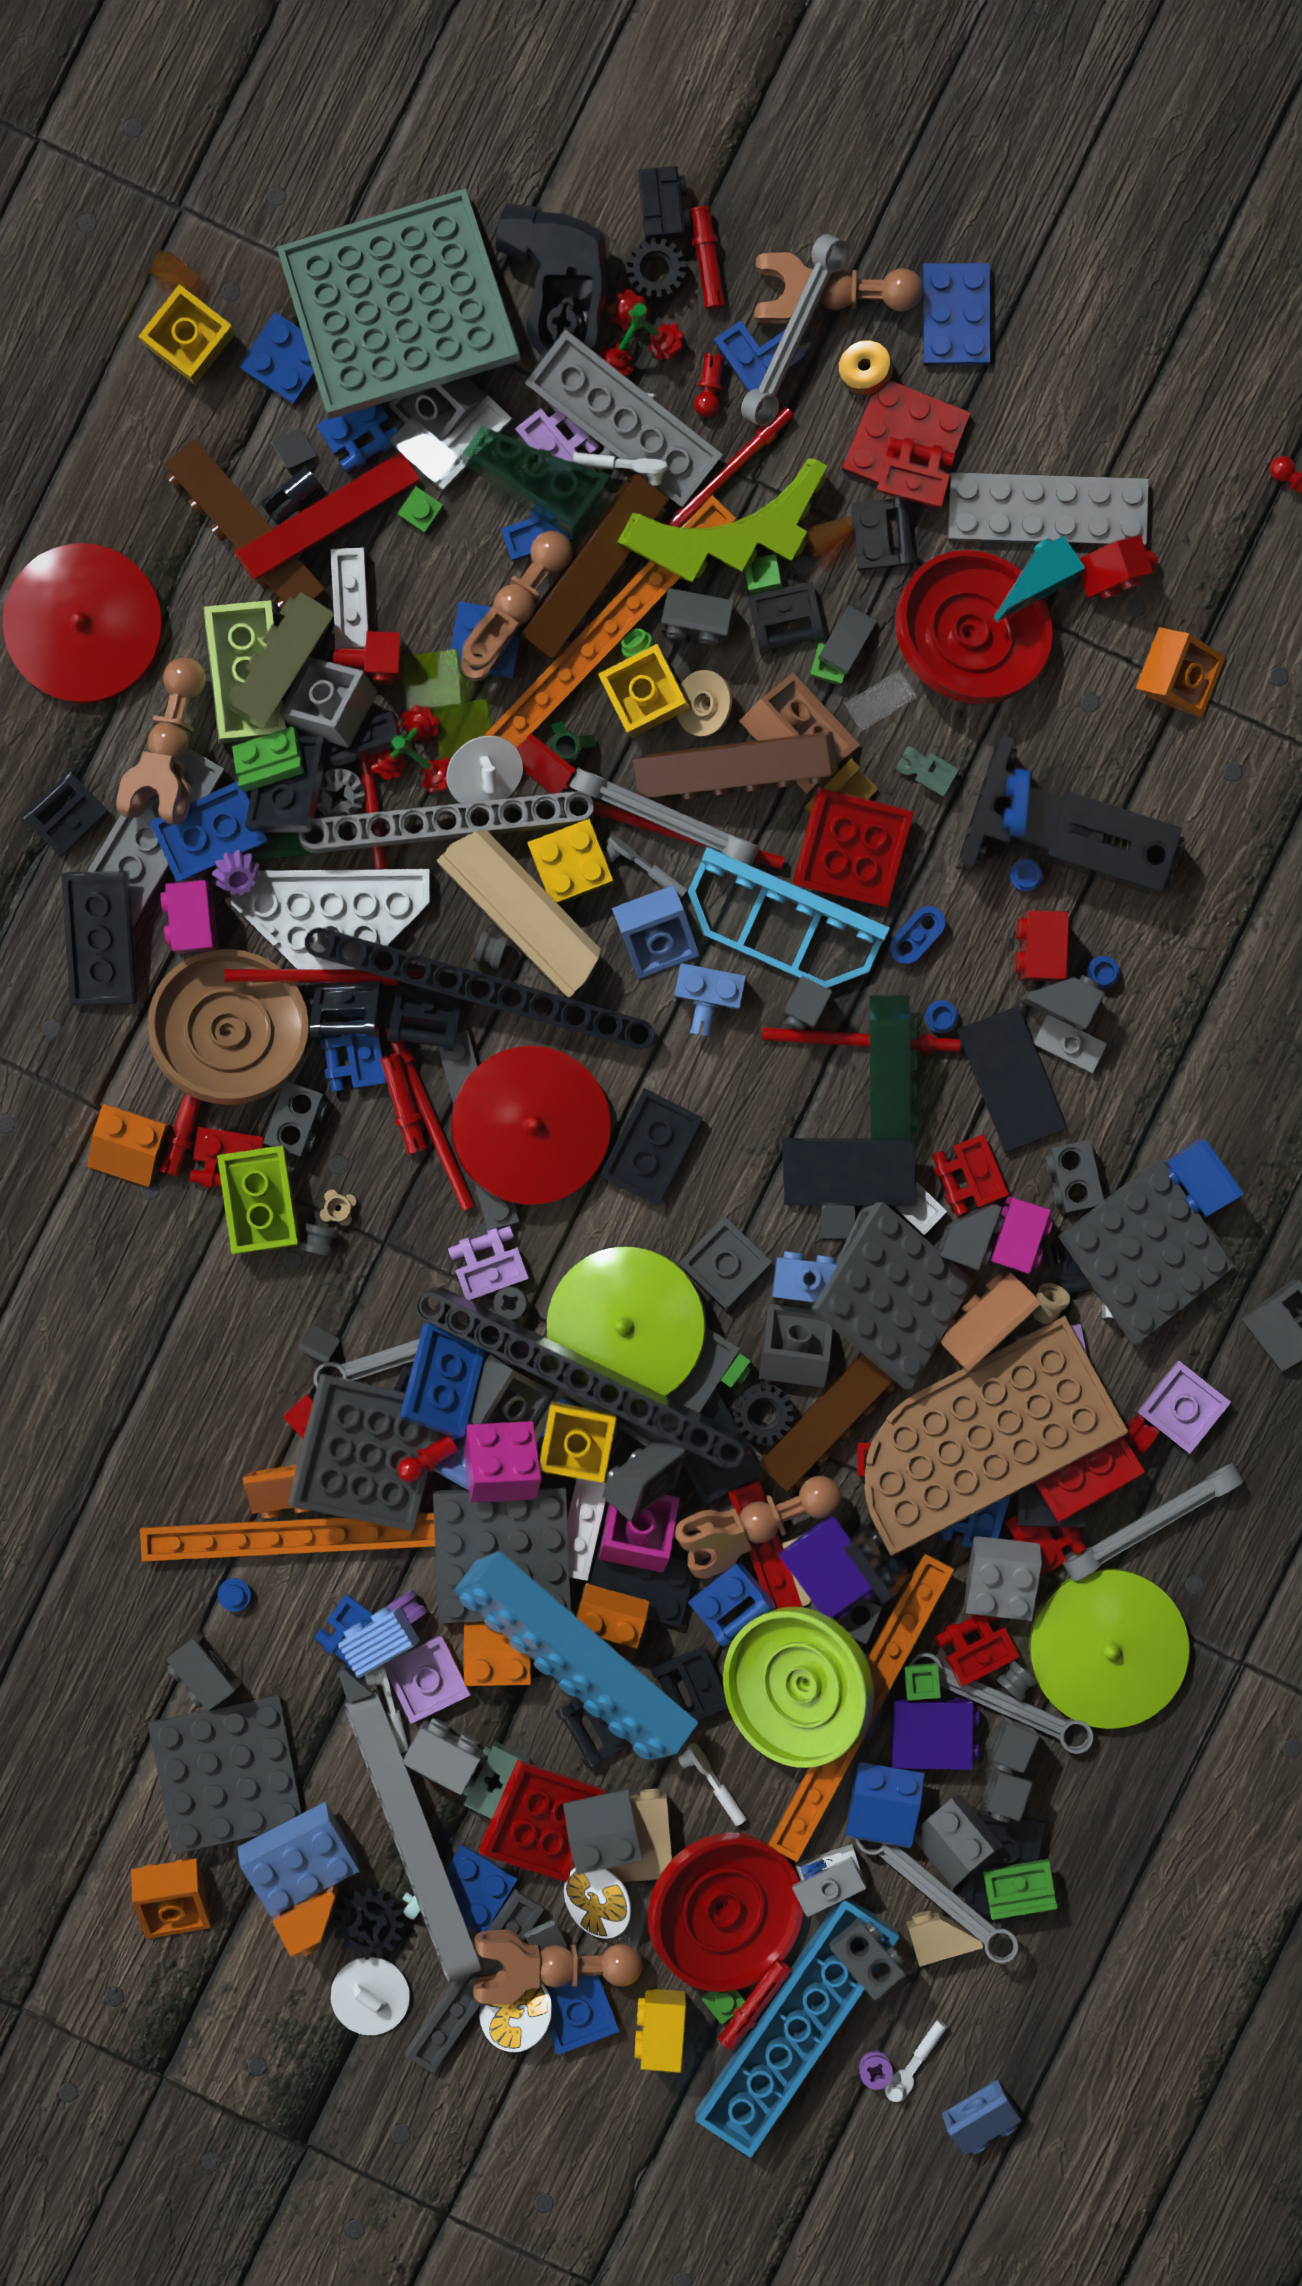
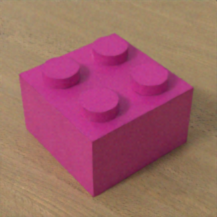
M206 880L165 884L166 892L161 893V905L163 913L167 912L169 916V925L164 926L166 945H170L172 951L179 954L219 950L213 885Z
M1006 1197L1001 1211L1004 1219L998 1234L994 1233L990 1244L993 1248L989 1260L1029 1274L1031 1268L1037 1269L1043 1250L1038 1249L1042 1236L1048 1237L1053 1223V1218L1049 1217L1051 1210L1013 1197Z
M533 1421L467 1425L463 1448L470 1503L537 1499L541 1477Z
M664 1495L632 1522L608 1503L599 1560L663 1573L670 1557L680 1498Z

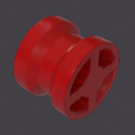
M1138 1413L1126 1425L1128 1435L1124 1436L1127 1443L1133 1446L1134 1452L1140 1456L1153 1443L1160 1430L1155 1426H1148L1145 1423L1144 1417Z

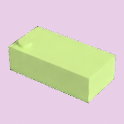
M271 600L205 606L204 619L219 744L249 741L286 729L285 719L279 713L283 706L282 699L262 730L230 710L229 706L232 700L227 697L237 680L244 683L250 672L245 670V667L253 654L256 652L261 655L267 646L262 640L271 625L274 624Z

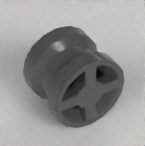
M482 931L473 962L479 964L486 962L492 968L499 970L508 938L500 937L497 939L491 937L489 932Z
M306 1223L305 1231L307 1235L306 1239L301 1242L300 1249L331 1257L333 1252L331 1243L336 1238L338 1231Z
M514 1286L500 1289L493 1301L496 1313L509 1320L520 1317L527 1306V1298L524 1292Z
M1013 1660L1009 1665L1010 1670L1006 1674L1000 1675L996 1680L1022 1702L1026 1697L1025 1692L1029 1687H1035L1038 1681L1019 1663Z

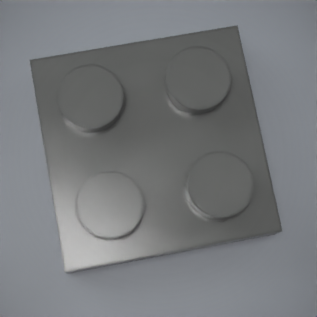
M723 1216L679 1264L727 1309L772 1261Z

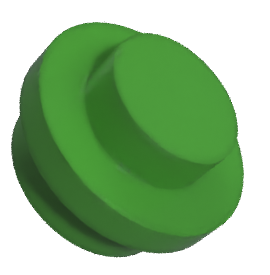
M632 629L621 639V651L626 658H630L652 647L653 639L643 629Z

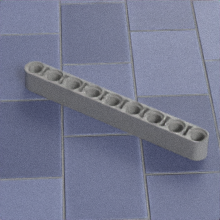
M580 791L319 818L313 819L311 829L321 830L324 834L323 840L318 844H310L305 839L306 832H299L301 846L310 853H324L464 838L475 831L487 830L493 835L567 827L589 819L593 812L594 804L589 795ZM576 800L583 802L586 805L587 813L582 816L573 815L569 810L571 802ZM548 804L553 808L554 816L548 820L541 819L536 813V808L539 805ZM510 807L516 808L520 811L522 818L516 823H509L504 819L503 812ZM476 811H482L486 813L489 821L485 826H475L470 820L471 814ZM441 815H451L456 821L455 827L450 830L441 829L437 823ZM410 818H417L422 822L423 828L419 833L412 834L405 829V822ZM379 821L387 823L390 827L389 834L384 837L375 836L371 831L374 823ZM344 825H351L356 829L357 835L354 839L345 841L339 837V829Z
M376 1692L368 1697L345 1703L344 1707L444 1974L448 1982L451 1983L481 1970L478 1957L407 1769L402 1764L403 1759L382 1703Z

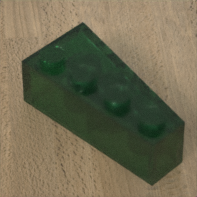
M481 426L463 451L462 464L569 538H572L606 491L610 482L611 475L600 471L599 473L585 468L580 463L572 460L569 462L552 455L551 452L541 448L538 450L523 444L520 440Z
M909 995L870 996L871 1138H911V1131H917V1111H910V1101H917V1081H910V1070H917V1050H910V1039H917V1019H910Z

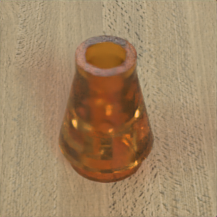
M161 249L157 253L148 272L155 276L154 280L173 286L180 284L190 292L193 291L200 276L199 273L192 270L171 251L166 253Z
M844 516L837 520L809 527V531L804 539H806L808 550L814 557L820 555L825 557L846 538L853 535L855 529L851 520Z

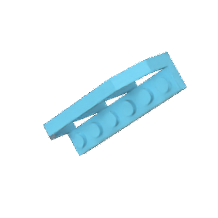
M709 847L704 852L701 863L688 890L689 898L705 937L798 978L804 976L825 988L868 973L889 930V927ZM705 869L721 877L724 876L725 872L737 877L735 883L747 889L754 890L755 885L761 888L738 942L711 931L695 892ZM765 896L784 904L785 899L798 904L796 907L797 911L813 917L792 966L744 946ZM822 915L828 917L827 924L843 931L846 926L858 931V938L873 944L863 967L827 981L798 970Z

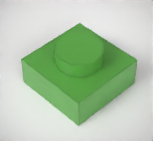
M415 487L397 514L400 518L426 534L444 506Z
M776 554L755 558L748 568L745 567L750 595L783 588Z
M819 643L809 677L841 685L845 674L818 659L825 644Z
M738 1352L730 1367L721 1378V1381L729 1387H732L735 1382L740 1385L751 1370L747 1366L750 1363L749 1358Z
M937 1663L904 1666L907 1700L941 1698Z
M738 1989L725 1992L707 1991L701 1996V2000L721 2025L733 2016V2011L736 2007H741L746 2001Z

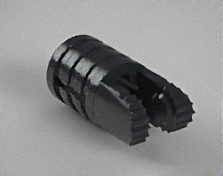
M305 465L301 471L297 472L285 484L283 483L262 500L261 505L266 511L276 508L272 514V519L279 525L300 509L303 504L309 502L312 497L314 498L318 492L324 490V488Z

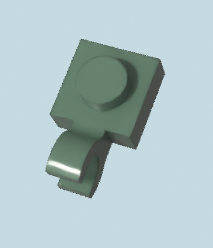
M910 746L906 748L902 755L905 759L901 758L895 767L899 772L906 775L918 774L915 779L916 781L942 796L945 795L959 771L958 768L930 753L929 757L926 758Z

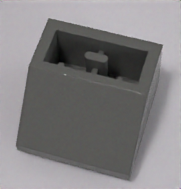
M668 588L661 621V632L667 633L666 638L677 641H686V637L697 638L700 645L708 647H718L719 643L726 644L733 600Z
M988 1204L947 1223L938 1247V1255L979 1270L981 1264L986 1265L993 1248L988 1245L992 1233L998 1234L1004 1219V1215L999 1214L1002 1207Z
M1292 1279L1241 1319L1281 1371L1302 1360V1282Z

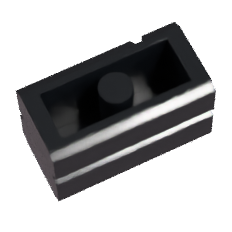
M678 166L638 170L645 242H649L650 238L655 237L656 241H661L662 238L667 239V241L683 239L684 229L690 228L689 209H682L681 196H687L685 175L679 176Z

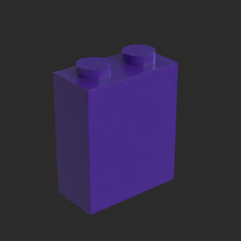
M831 1515L778 1553L819 1612L830 1618L833 1617L836 1621L851 1610L849 1605L858 1598L864 1601L875 1594V1592L844 1550L851 1539L835 1517Z
M891 1697L890 1763L892 1768L972 1770V1761H978V1741H973V1728H978L979 1709L973 1707V1702L970 1699L964 1698L907 1700V1698Z

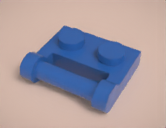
M739 1560L688 1602L714 1633L717 1642L725 1648L732 1643L734 1637L749 1622L775 1609L773 1600ZM750 1595L755 1600V1604L729 1625L725 1626L720 1619Z

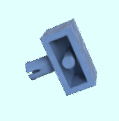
M680 963L674 997L693 1001V1004H696L690 1030L691 1034L699 1035L701 1022H704L702 1036L711 1037L715 1008L719 1009V1006L739 1010L746 976Z
M784 1251V1257H776L772 1297L816 1302L838 1266L836 1265L837 1258L817 1255L816 1262L803 1260L804 1254Z

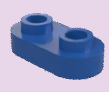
M1015 769L1014 775H1008L1006 795H1011L1012 800L1011 809H1005L1003 828L1009 829L1010 836L1024 837L1030 782L1029 770Z
M925 906L917 910L892 938L889 945L892 958L901 964H911L918 960L943 932L945 918L942 912L932 906ZM929 917L933 920L934 925L932 929L927 930L923 928V918ZM902 942L911 944L912 950L909 954H903L900 951V944Z

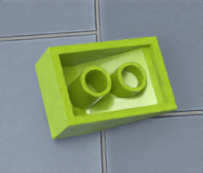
M284 1146L217 1155L231 1253L238 1255L301 1245Z

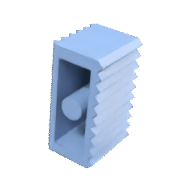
M386 1606L371 1616L373 1622L364 1627L359 1622L343 1632L345 1638L338 1646L342 1650V1654L345 1655L352 1670L356 1673V1677L364 1676L413 1648L420 1641L400 1606L391 1611Z

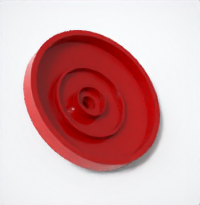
M88 543L68 544L39 555L17 576L8 592L4 605L3 635L13 663L20 673L36 688L62 701L80 704L98 703L127 692L149 671L161 646L163 613L158 595L152 583L129 558L101 545Z
M959 550L936 556L914 573L898 600L895 613V630L899 647L906 662L926 685L950 699L963 703L983 705L1002 702L1012 698L1023 691L1036 678L1048 659L1052 645V621L1044 598L999 622H996L993 617L1022 570L1007 560L990 553L975 550Z
M520 1046L491 1056L479 1064L465 1079L458 1091L452 1109V1142L463 1169L484 1191L510 1203L521 1205L545 1204L574 1193L597 1171L609 1143L610 1113L605 1095L599 1083L588 1069L576 1059L548 1047Z
M720 1833L692 1843L669 1862L652 1891L648 1909V1928L651 1942L659 1958L680 1980L695 1988L706 1991H733L758 1982L763 1978L776 1958L782 1961L785 1959L800 1931L803 1908L792 1889L794 1884L800 1882L795 1870L788 1860L777 1850L769 1846L767 1842L748 1834Z

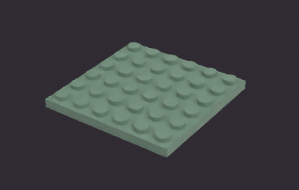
M466 188L277 247L328 419L520 360Z

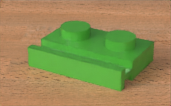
M294 726L232 746L235 770L239 779L237 783L243 793L305 773L301 763L302 753L299 735Z
M1048 1859L983 1870L992 1920L1057 1909Z

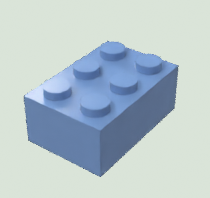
M326 1801L237 1847L240 1867L271 1917L359 1872L356 1852Z

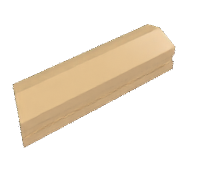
M487 830L475 831L452 843L446 849L447 851L437 860L442 870L564 996L570 998L586 981L599 958L601 949Z

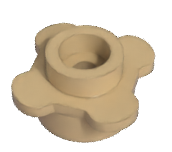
M335 1190L327 1191L324 1195L326 1200L324 1209L320 1211L321 1219L325 1222L330 1220L337 1221L341 1226L349 1225L352 1222L350 1214L352 1207L356 1205V1198L352 1194L344 1196L337 1194ZM336 1205L341 1206L340 1211L335 1210Z

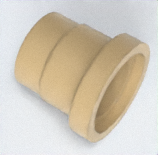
M1042 1284L1037 1291V1298L1041 1304L1032 1314L1037 1321L1043 1324H1050L1056 1321L1061 1310H1064L1070 1302L1069 1294L1065 1289L1056 1284Z

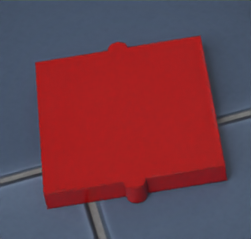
M530 733L524 743H520L517 747L522 758L523 771L551 794L562 793L564 788L567 789L571 783L569 780L576 769Z

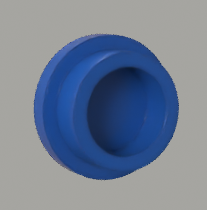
M1029 858L1021 859L1012 866L1010 880L1018 890L1024 892L1032 891L1041 884L1043 870L1035 860Z
M1098 956L1088 964L1086 975L1088 978L1099 983V989H1106L1118 981L1120 969L1117 962L1111 957Z
M935 1001L928 1006L925 1012V1021L932 1031L946 1033L956 1026L958 1012L955 1006L948 1001Z
M239 1578L226 1580L218 1590L219 1603L228 1611L236 1612L244 1609L251 1599L249 1585Z

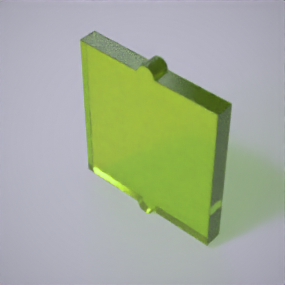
M458 649L404 655L402 657L404 670L402 685L405 686L407 710H411L415 704L421 708L425 706L434 708L463 704L461 680H463L464 675L460 673Z
M486 699L466 703L458 700L454 705L432 708L433 715L440 720L437 725L439 729L437 740L441 760L445 757L452 759L456 751L465 743L484 736L491 728Z

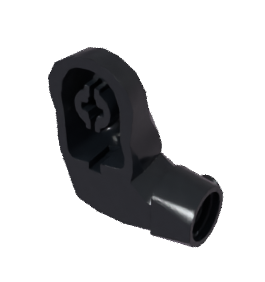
M508 203L505 205L499 220L496 250L527 263L532 260L539 266L535 283V299L526 325L528 341L540 356L545 357L566 329L592 350L596 345L610 294L609 237L607 233L589 222L567 214L542 211L541 207Z

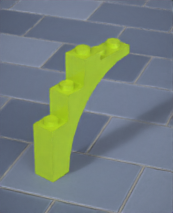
M808 458L795 479L776 499L757 512L729 524L709 528H678L661 524L640 514L632 513L617 543L690 582H693L695 577L699 578L703 574L707 566V560H705L707 555L734 570L743 571L744 567L748 568L756 557L757 550L754 549L756 544L783 559L792 561L794 556L798 557L806 544L804 537L807 531L796 524L798 520L803 521L811 507V504L808 502L813 492H818L826 479L824 471L827 465L817 459Z

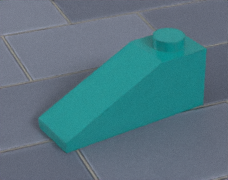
M1064 535L1054 541L1047 538L1033 548L1035 553L1027 562L993 616L996 622L1073 583L1082 573L1085 567Z

